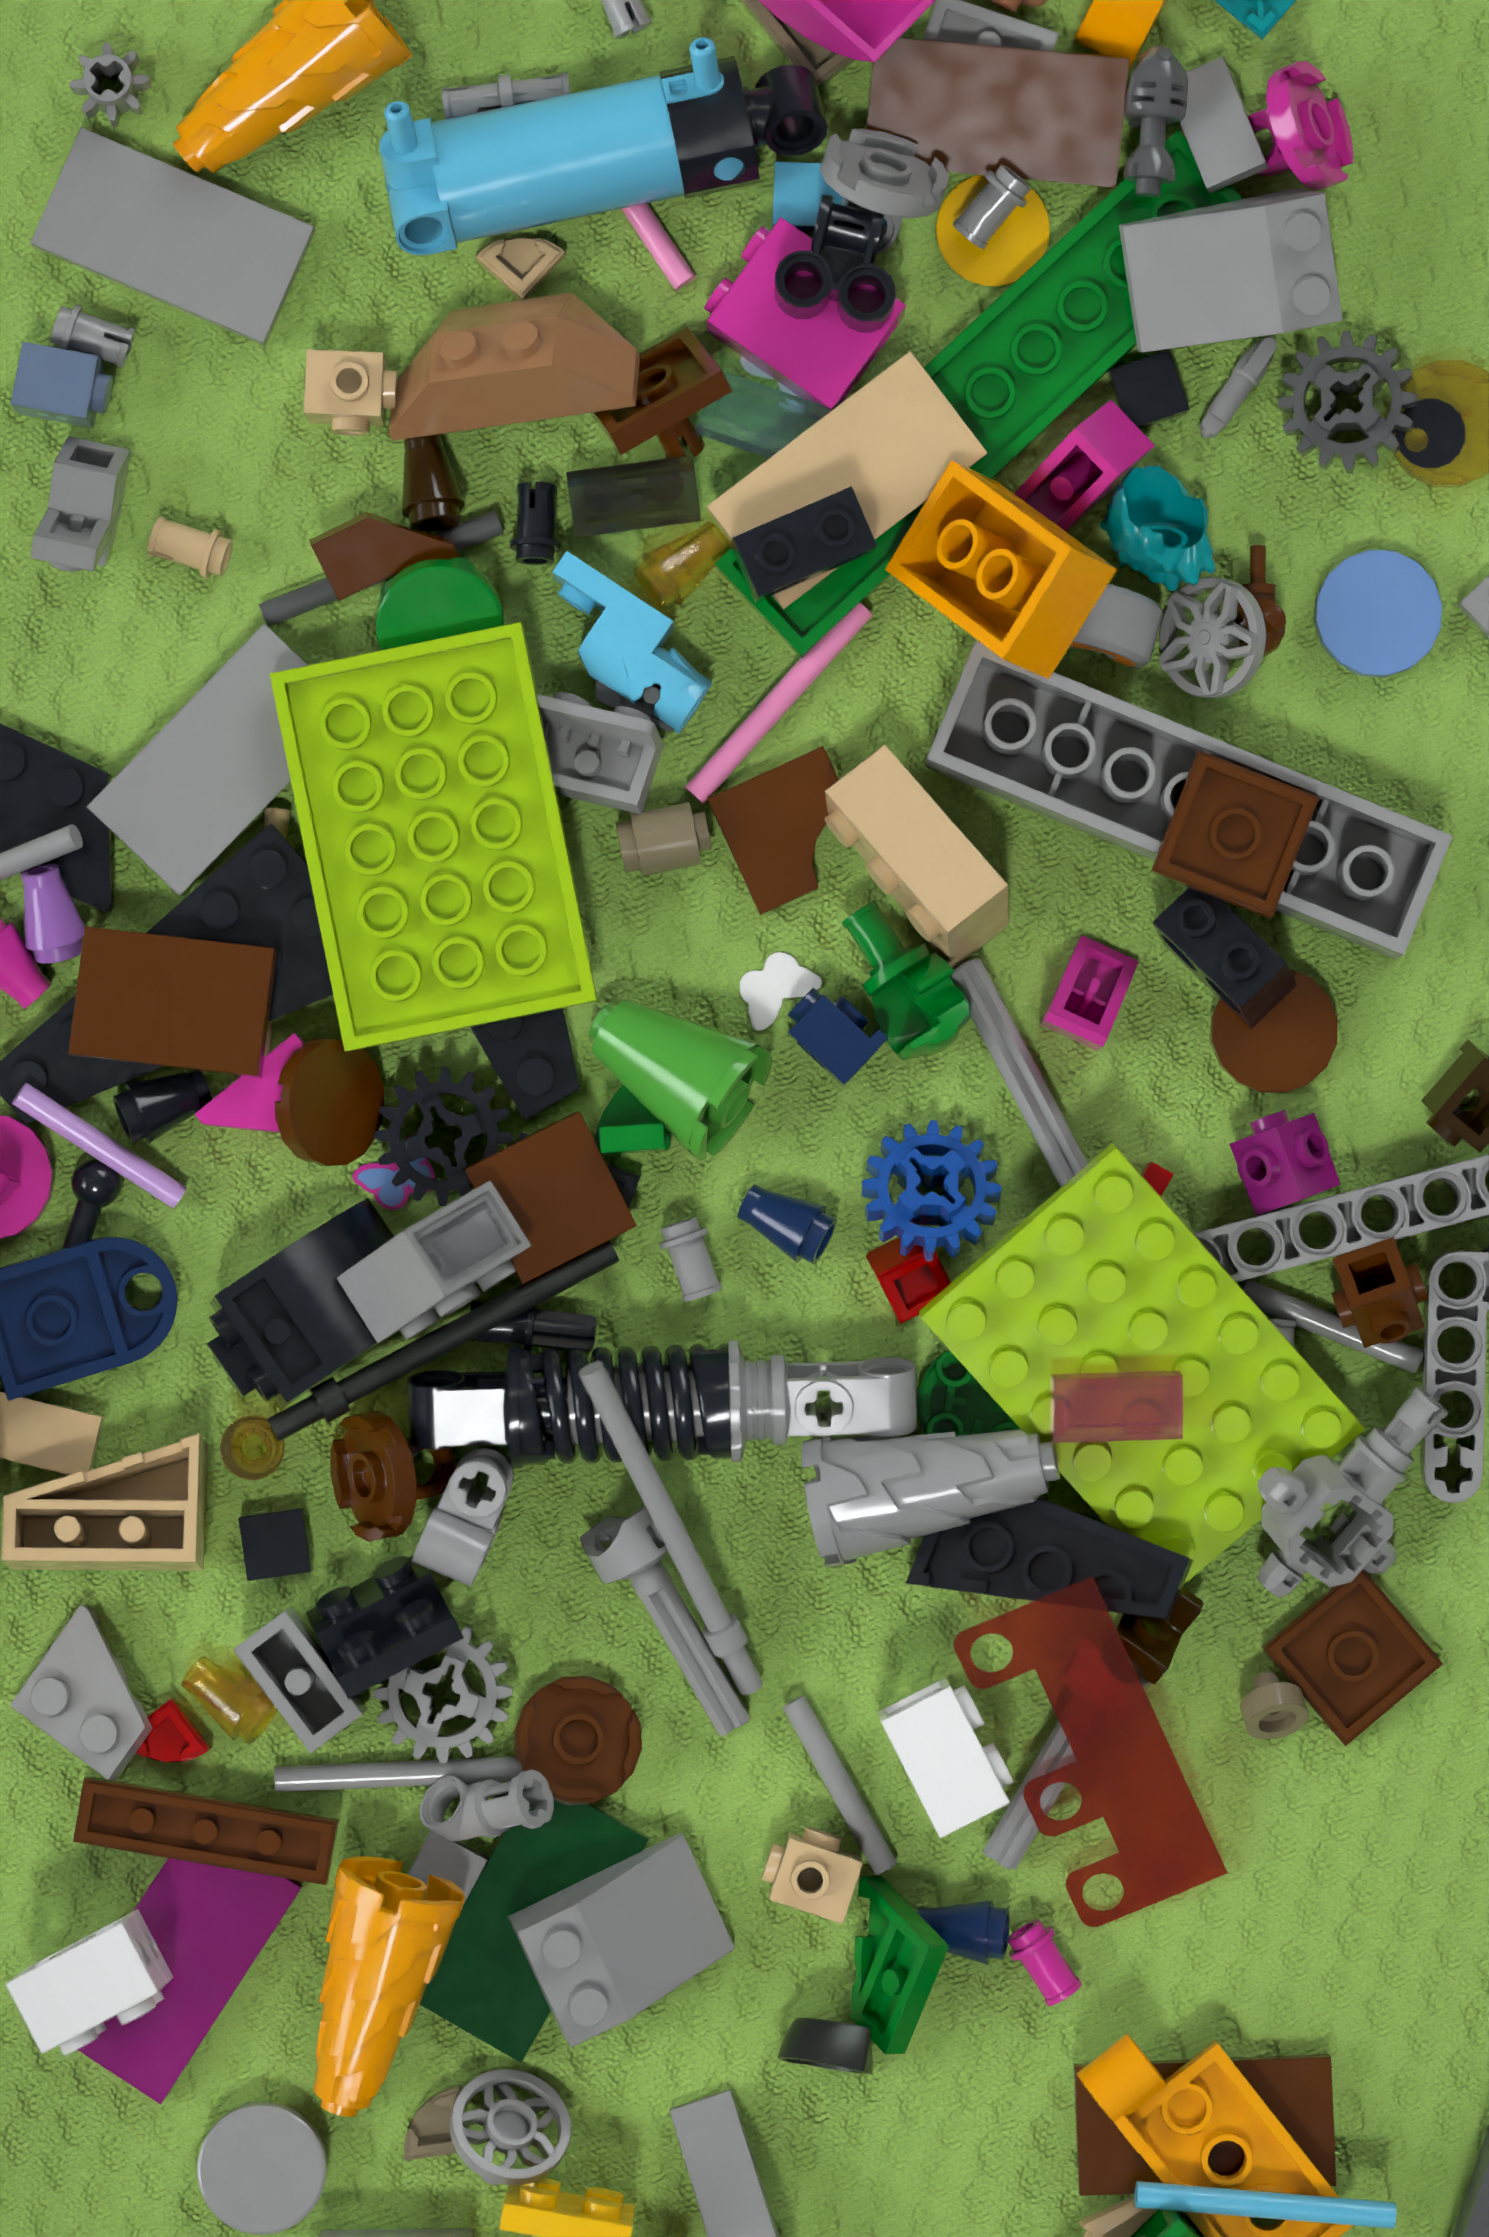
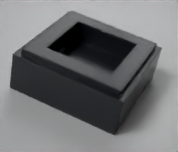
M1169 350L1110 369L1107 373L1119 408L1139 429L1186 414L1190 410Z
M304 1508L238 1518L247 1581L312 1571Z

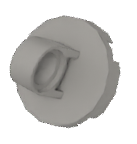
M862 128L852 129L847 141H841L838 134L830 137L820 171L825 182L843 197L841 205L884 214L886 223L880 234L876 253L879 254L893 244L903 217H924L939 210L950 176L943 163L936 157H934L931 166L915 157L918 145L908 139L883 131Z

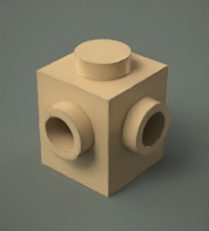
M306 349L304 414L309 423L331 424L332 433L351 436L368 435L370 426H385V409H393L396 406L398 371L387 370V361L383 352Z
M806 1826L803 1836L789 1832L784 1846L772 1844L761 1880L772 1883L769 1891V1900L843 1924L863 1864L862 1856L839 1849L842 1838Z

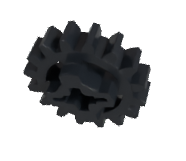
M442 1067L439 1080L436 1083L430 1084L424 1073L420 1071L415 1073L418 1087L415 1091L410 1093L400 1085L393 1088L401 1103L397 1109L381 1106L379 1113L391 1120L390 1129L374 1132V1139L389 1142L391 1151L384 1153L378 1158L380 1165H389L396 1162L400 1170L391 1182L395 1187L410 1179L416 1183L413 1192L414 1200L420 1201L427 1189L436 1191L439 1206H446L449 1191L458 1190L461 1197L471 1192V1183L464 1171V1168L467 1167L464 1153L471 1138L487 1132V1144L481 1158L483 1159L495 1153L498 1144L512 1142L513 1134L498 1131L497 1122L506 1118L509 1112L507 1108L493 1111L490 1109L487 1103L496 1092L492 1086L477 1094L471 1090L474 1084L473 1073L468 1072L460 1084L451 1083L449 1068ZM447 1093L460 1096L472 1103L478 1111L464 1117L444 1108L439 1094ZM418 1102L424 1116L420 1128L415 1136L400 1141L403 1120L412 1106ZM432 1107L436 1108L439 1118H443L448 1127L459 1125L462 1131V1136L454 1141L456 1150L454 1156L457 1161L455 1167L451 1165L448 1155L444 1156L440 1147L429 1149L426 1145L425 1137L433 1133L431 1122L434 1119L430 1112ZM424 1156L443 1165L448 1180H436L426 1177L416 1171L409 1162Z

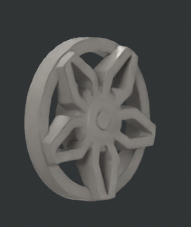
M1212 577L1199 579L1197 585L1192 586L1189 583L1180 591H1176L1167 601L1168 607L1160 629L1161 655L1159 656V661L1163 671L1168 672L1171 679L1182 690L1198 697L1222 698L1242 689L1258 670L1266 644L1265 621L1261 608L1254 596L1244 586L1235 581ZM1214 589L1204 603L1195 599L1202 592ZM1224 598L1222 613H1218V606ZM1238 602L1246 614L1249 630L1241 625H1237L1234 621L1237 617ZM1186 607L1192 611L1194 616L1191 623L1184 612ZM1177 628L1186 631L1187 636L1176 638ZM1239 639L1245 641L1248 645L1238 647ZM1185 646H1188L1190 652L1184 659L1179 660L1178 653ZM1245 657L1239 670L1226 681L1230 666L1228 660ZM1211 663L1214 666L1212 679L1209 672ZM1195 668L1194 671L1199 684L1191 679L1185 670Z
M501 2069L477 2076L462 2089L451 2112L449 2132L459 2157L472 2171L480 2175L483 2181L493 2185L498 2183L504 2185H524L546 2177L561 2162L570 2141L571 2122L563 2100L549 2084L527 2072ZM508 2085L528 2090L539 2098L526 2099L524 2102L517 2100V2095ZM493 2087L502 2099L497 2103L493 2100ZM483 2090V2110L476 2109L463 2113L467 2102L475 2094ZM550 2109L540 2120H537L534 2112ZM554 2118L558 2128V2142L555 2149L546 2135L540 2133ZM479 2124L484 2127L483 2131L479 2132L463 2126ZM488 2142L483 2148L482 2157L469 2144L480 2145ZM530 2145L537 2147L545 2159L530 2152L528 2147ZM496 2150L505 2154V2160L500 2167L492 2164V2155ZM517 2155L519 2156L522 2164L530 2167L525 2169H511L517 2160Z

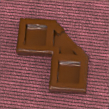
M368 512L309 540L338 601L391 575L398 574L415 563L431 559L449 560L460 557L450 539L392 523L389 519Z

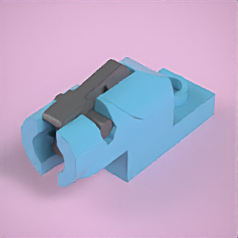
M566 551L552 572L554 580L562 585L557 593L558 596L587 615L590 614L594 607L602 611L578 649L579 657L589 676L596 680L597 701L613 709L623 706L639 710L650 717L656 728L667 733H673L674 731L678 734L681 733L706 696L712 681L700 674L673 646L669 651L662 648L674 630L673 620Z

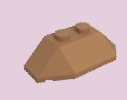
M573 293L451 310L398 378L396 406L391 409L388 433L392 441L634 407L637 400L640 356L632 344Z

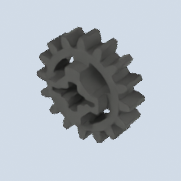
M1343 331L1340 347L1331 348L1329 342L1322 336L1317 339L1319 355L1315 358L1301 351L1295 355L1302 369L1300 375L1284 373L1282 377L1283 384L1294 391L1293 396H1285L1278 399L1279 410L1295 414V417L1289 419L1283 425L1286 436L1302 433L1304 437L1298 444V453L1304 457L1316 448L1320 451L1319 466L1322 469L1326 470L1331 465L1334 457L1342 458L1346 473H1353L1356 458L1363 456L1372 468L1379 466L1377 454L1379 448L1383 446L1395 454L1400 450V444L1393 435L1395 431L1412 432L1413 420L1402 414L1403 409L1418 406L1417 394L1402 392L1401 390L1402 387L1408 385L1413 380V374L1410 369H1401L1396 372L1393 370L1399 358L1398 351L1394 347L1381 356L1376 354V336L1369 335L1362 347H1357L1353 344L1350 331ZM1342 362L1363 364L1357 371L1336 372L1331 367ZM1385 382L1391 393V406L1386 420L1375 409L1374 397L1382 390V385ZM1310 385L1321 396V409L1314 415V419L1309 422L1305 412V400ZM1341 391L1343 394L1351 396L1356 391H1359L1358 398L1361 410L1355 414L1353 411L1345 409L1340 414H1337L1338 407L1335 395ZM1359 432L1366 438L1355 443L1333 441L1339 433Z

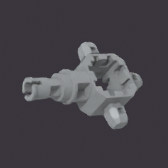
M1418 1386L1414 1388L1413 1393L1397 1410L1396 1416L1385 1429L1374 1427L1365 1438L1358 1436L1355 1439L1356 1445L1341 1462H1335L1324 1454L1304 1459L1293 1472L1283 1467L1269 1468L1258 1480V1490L1266 1501L1262 1507V1527L1280 1548L1278 1553L1275 1551L1271 1553L1260 1568L1257 1578L1268 1591L1278 1598L1291 1593L1305 1579L1303 1574L1306 1571L1329 1587H1334L1352 1582L1362 1569L1371 1574L1385 1573L1396 1561L1397 1554L1392 1544L1388 1541L1393 1535V1514L1385 1506L1384 1499L1399 1482L1404 1483L1407 1479L1405 1471L1414 1461V1458L1411 1456L1412 1449L1422 1438L1427 1437L1442 1418L1448 1415V1411L1430 1394L1424 1392L1422 1388ZM1343 1499L1353 1507L1354 1510L1349 1516L1342 1513L1330 1527L1334 1533L1328 1540L1320 1535L1315 1542H1312L1308 1538L1305 1539L1300 1533L1306 1526L1312 1529L1325 1513L1321 1508L1326 1502L1335 1506Z

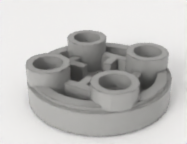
M247 2102L224 2115L206 2136L197 2162L199 2188L210 2210L228 2226L245 2233L259 2235L284 2231L304 2219L316 2205L323 2191L327 2176V2148L313 2125L297 2111L287 2106L270 2102Z

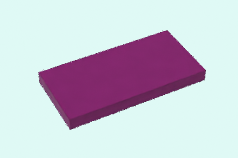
M168 1858L135 1910H139L174 1978L160 1990L164 1999L156 2004L157 2007L124 2025H121L117 2015L105 2020L104 2023L107 2029L98 2034L99 2037L77 2050L161 2104L303 1885L292 1879Z

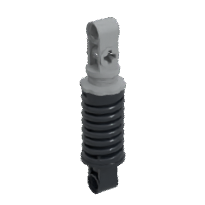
M738 1340L728 1341V1343L719 1345L717 1349L708 1351L705 1346L694 1344L689 1349V1364H687L684 1349L679 1345H670L666 1349L664 1365L662 1364L661 1353L654 1345L645 1346L642 1349L639 1365L636 1353L630 1346H622L618 1349L615 1357V1366H613L611 1352L606 1347H597L591 1355V1363L596 1361L603 1363L649 1457L652 1453V1448H654L655 1455L661 1461L673 1459L677 1447L680 1455L687 1461L695 1460L699 1455H710L715 1460L732 1459V1462H741L747 1441H754V1439L773 1440V1445H786L788 1436L869 1434L890 1437L909 1434L917 1428L916 1364L903 1358L883 1357L866 1361L786 1363L784 1355H770V1360H767V1362H763V1360L751 1362L744 1360ZM509 1346L505 1371L455 1372L449 1370H430L413 1374L407 1378L410 1444L415 1447L447 1449L466 1445L507 1444L513 1469L523 1468V1465H544L550 1459H555V1451L559 1461L563 1464L573 1463L578 1456L579 1450L581 1457L587 1463L598 1462L603 1455V1450L611 1462L617 1463L622 1461L579 1376V1371L588 1365L587 1354L582 1348H572L569 1350L566 1359L565 1377H562L560 1355L554 1348H547L542 1354L531 1355L530 1351L520 1349V1346ZM534 1373H542L543 1378H534ZM818 1391H830L829 1406L820 1407L816 1405Z

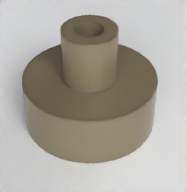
M1264 1672L1254 1677L1253 1685L1255 1689L1249 1692L1240 1703L1241 1713L1248 1734L1257 1739L1269 1740L1288 1736L1302 1728L1308 1720L1309 1713L1301 1688L1292 1683L1279 1682L1278 1676L1274 1672Z

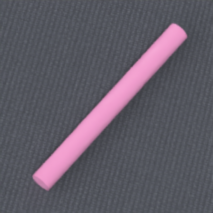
M859 603L803 658L797 661L684 788L700 803L704 804L873 616L872 613Z

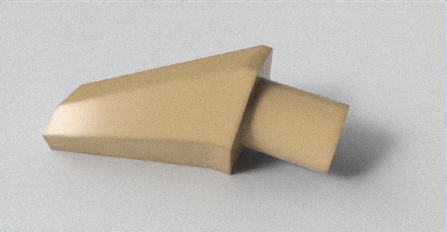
M1132 2196L1079 2220L1078 2224L1087 2230L1083 2237H1130L1158 2209L1135 2208V2196Z

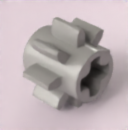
M105 42L102 47V55L92 60L80 54L78 59L84 68L83 79H75L69 83L74 94L90 95L82 107V112L87 119L94 117L100 110L107 114L113 127H118L119 115L129 110L138 115L144 113L137 100L138 91H146L152 88V83L148 76L142 74L132 75V72L138 67L140 62L134 50L127 53L121 59L115 56L109 42ZM104 76L113 81L119 78L123 89L117 94L109 89L103 92L98 83Z

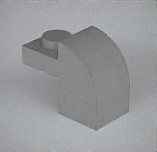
M70 436L67 437L53 464L49 505L33 535L31 558L47 561L57 569L70 572L83 569L94 572L97 565L105 567L115 539L124 499L130 449Z

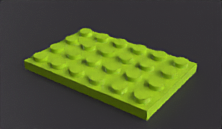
M518 622L269 673L344 1051L360 1050L597 1002L598 998L523 624Z
M1114 1143L1101 1152L918 1312L926 1325L1026 1434L1038 1433L1041 1443L1053 1441L1059 1472L1108 1526L1193 1560L1184 1585L1262 1519V1507L1266 1501L1260 1495L1257 1486L1258 1480L1269 1468L1283 1467L1293 1472L1304 1459L1324 1454L1332 1459L1365 1430L1356 1416Z

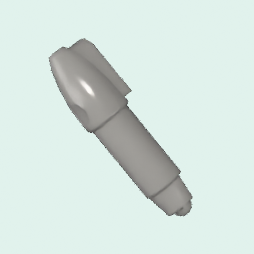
M1265 336L1242 355L1234 366L1232 375L1205 412V416L1199 426L1203 438H1215L1228 425L1253 387H1257L1277 349V342L1274 338Z

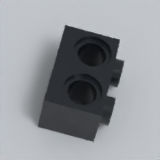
M852 486L732 537L730 542L731 549L755 603L869 555L877 547Z
M1188 887L1152 922L1164 946L1250 1029L1256 1026L1297 986L1288 963L1220 899Z

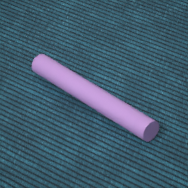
M25 1083L12 1102L14 1106L171 1208L177 1205L185 1193L186 1186L28 1083Z

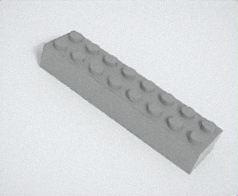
M975 640L924 767L1155 861L1195 756L1199 750L1319 797L1275 911L1392 959H1397L1405 954L1453 837L1452 835L1053 672L1050 679H1046L1003 660L981 642Z

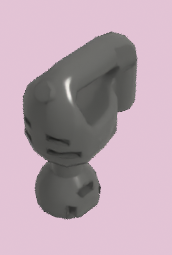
M1162 45L1153 46L1137 58L1125 96L1124 116L1130 127L1140 129L1139 147L1127 159L1124 179L1136 182L1135 195L1142 197H1160L1161 184H1170L1175 181L1174 162L1164 148L1166 125L1183 120L1187 109L1188 78L1186 71L1172 51Z

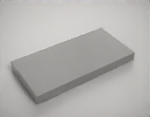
M81 127L30 243L36 249L266 346L314 236L315 228L312 225Z
M265 623L87 806V809L178 896L192 884L291 781L269 673L308 665Z

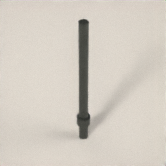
M608 1240L511 1289L337 1382L333 1377L309 1389L311 1396L267 1418L272 1432L279 1442L323 1418L327 1423L350 1412L349 1404L619 1262L617 1253Z

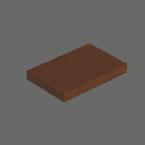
M85 926L68 1054L262 1078L278 950L259 946Z

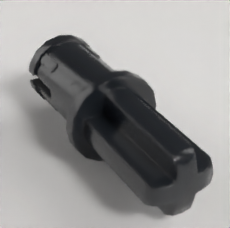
M472 1301L470 1311L485 1303ZM536 1305L470 1341L475 1342V1340L523 1345L524 1349L530 1351V1353L532 1347L568 1351L572 1348H582L587 1353L592 1351L594 1347L597 1324L596 1318L592 1315L537 1309Z

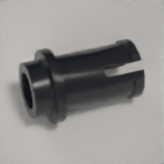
M530 482L517 484V538L510 541V549L516 551V562L527 565L554 563V553L560 551L561 546L560 541L554 539L557 485L547 482H536V489H531Z

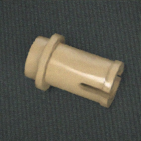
M159 516L153 526L147 551H149L148 556H157L199 569L200 576L207 579L211 574L223 576L231 557L233 540L224 538L223 531L219 529H214L212 533H208Z

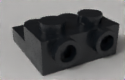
M399 1556L384 1562L374 1571L373 1577L352 1588L343 1586L331 1590L317 1601L315 1608L306 1612L311 1626L348 1699L464 1638L428 1568L412 1562L413 1556L409 1558Z

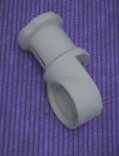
M535 1770L523 1771L518 1776H515L512 1781L504 1783L489 1779L467 1785L455 1776H445L434 1782L423 1796L420 1805V1818L423 1825L449 1841H462L479 1836L493 1838L500 1836L513 1826L522 1824L524 1827L533 1829L541 1827L545 1822H549L554 1811V1798L547 1779ZM460 1796L458 1808L444 1822V1815L448 1806L456 1797Z

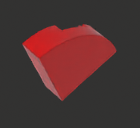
M171 1698L148 1716L153 1729L136 1753L161 1762H182L197 1758L212 1747L174 1698Z

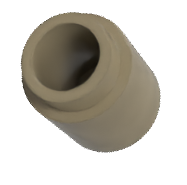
M690 802L645 810L641 814L630 813L631 820L616 823L625 873L641 870L642 876L701 865L700 852L712 849L705 812L692 814Z

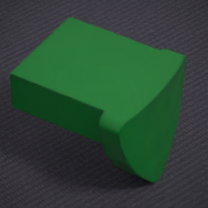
M623 1085L605 1108L597 1126L594 1141L601 1155L668 1150L671 1142L664 1124L660 1123Z

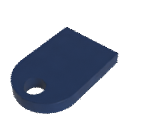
M106 1236L0 1267V1379L7 1400L10 1401L132 1363L154 1351L168 1335L177 1310L175 1282L164 1261L151 1249L135 1240L118 1236ZM139 1273L154 1275L161 1287L158 1301L147 1309L133 1308L125 1298L127 1282Z

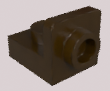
M1182 1587L1170 1620L1117 1613L1102 1649L1155 1685L1168 1670L1183 1633L1201 1613L1204 1603L1200 1598Z

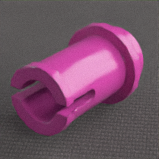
M1035 1919L1023 1925L1008 1937L1007 1941L1012 1947L1009 1955L1013 1961L1020 1960L1044 1996L1046 2004L1052 2006L1075 1993L1081 1987L1082 1982L1075 1976L1053 1942L1052 1938L1055 1932L1052 1927H1044L1039 1919Z

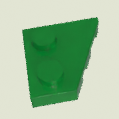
M862 1876L858 1888V1897L870 1900L868 1935L855 1936L854 1963L856 1979L852 1986L850 2018L858 2026L870 2028V2039L885 2055L905 2054L949 1945L882 1876Z

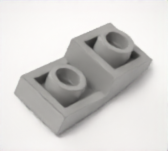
M1219 57L1186 72L1188 78L1186 116L1180 121V124L1208 192L1211 194L1269 168L1224 57Z

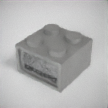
M490 1180L403 1230L338 1276L337 1280L377 1343L399 1330L405 1339L408 1340L439 1321L434 1310L437 1311L440 1317L448 1313L452 1314L482 1295L476 1283H479L482 1290L486 1291L516 1272L510 1260L532 1245Z

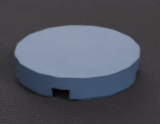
M1368 550L1347 557L1327 575L1315 599L1314 625L1322 648L1332 659L1334 658L1340 665L1359 676L1386 678L1409 670L1431 650L1441 629L1442 602L1434 580L1418 562L1396 551Z

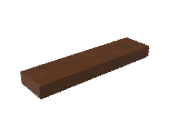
M86 1776L83 1780L73 1842L327 1885L339 1819Z

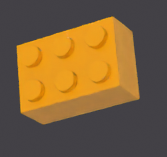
M953 460L950 461L885 568L887 572L1000 658L1046 679H1050L1117 571L1114 566L1000 483Z

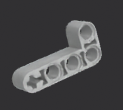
M1451 1251L1442 1253L1431 1262L1425 1278L1428 1300L1425 1301L1423 1391L1430 1394L1437 1401L1447 1391H1462L1468 1397L1471 1407L1469 1416L1461 1424L1448 1426L1439 1422L1426 1438L1421 1439L1422 1481L1433 1495L1442 1501L1450 1503L1462 1502L1472 1497L1480 1487L1483 1476L1487 1311H1489V1252ZM1459 1261L1469 1266L1473 1273L1474 1281L1468 1294L1461 1298L1453 1299L1446 1296L1440 1289L1439 1275L1446 1265ZM1452 1326L1465 1328L1472 1340L1470 1353L1466 1358L1458 1362L1445 1361L1440 1356L1437 1348L1438 1337L1442 1331ZM1436 1433L1454 1439L1471 1435L1469 1447L1456 1443L1457 1462L1461 1466L1468 1468L1469 1472L1467 1477L1457 1479L1455 1489L1448 1490L1445 1481L1434 1476L1435 1467L1446 1466L1448 1446L1446 1444L1434 1445V1434Z

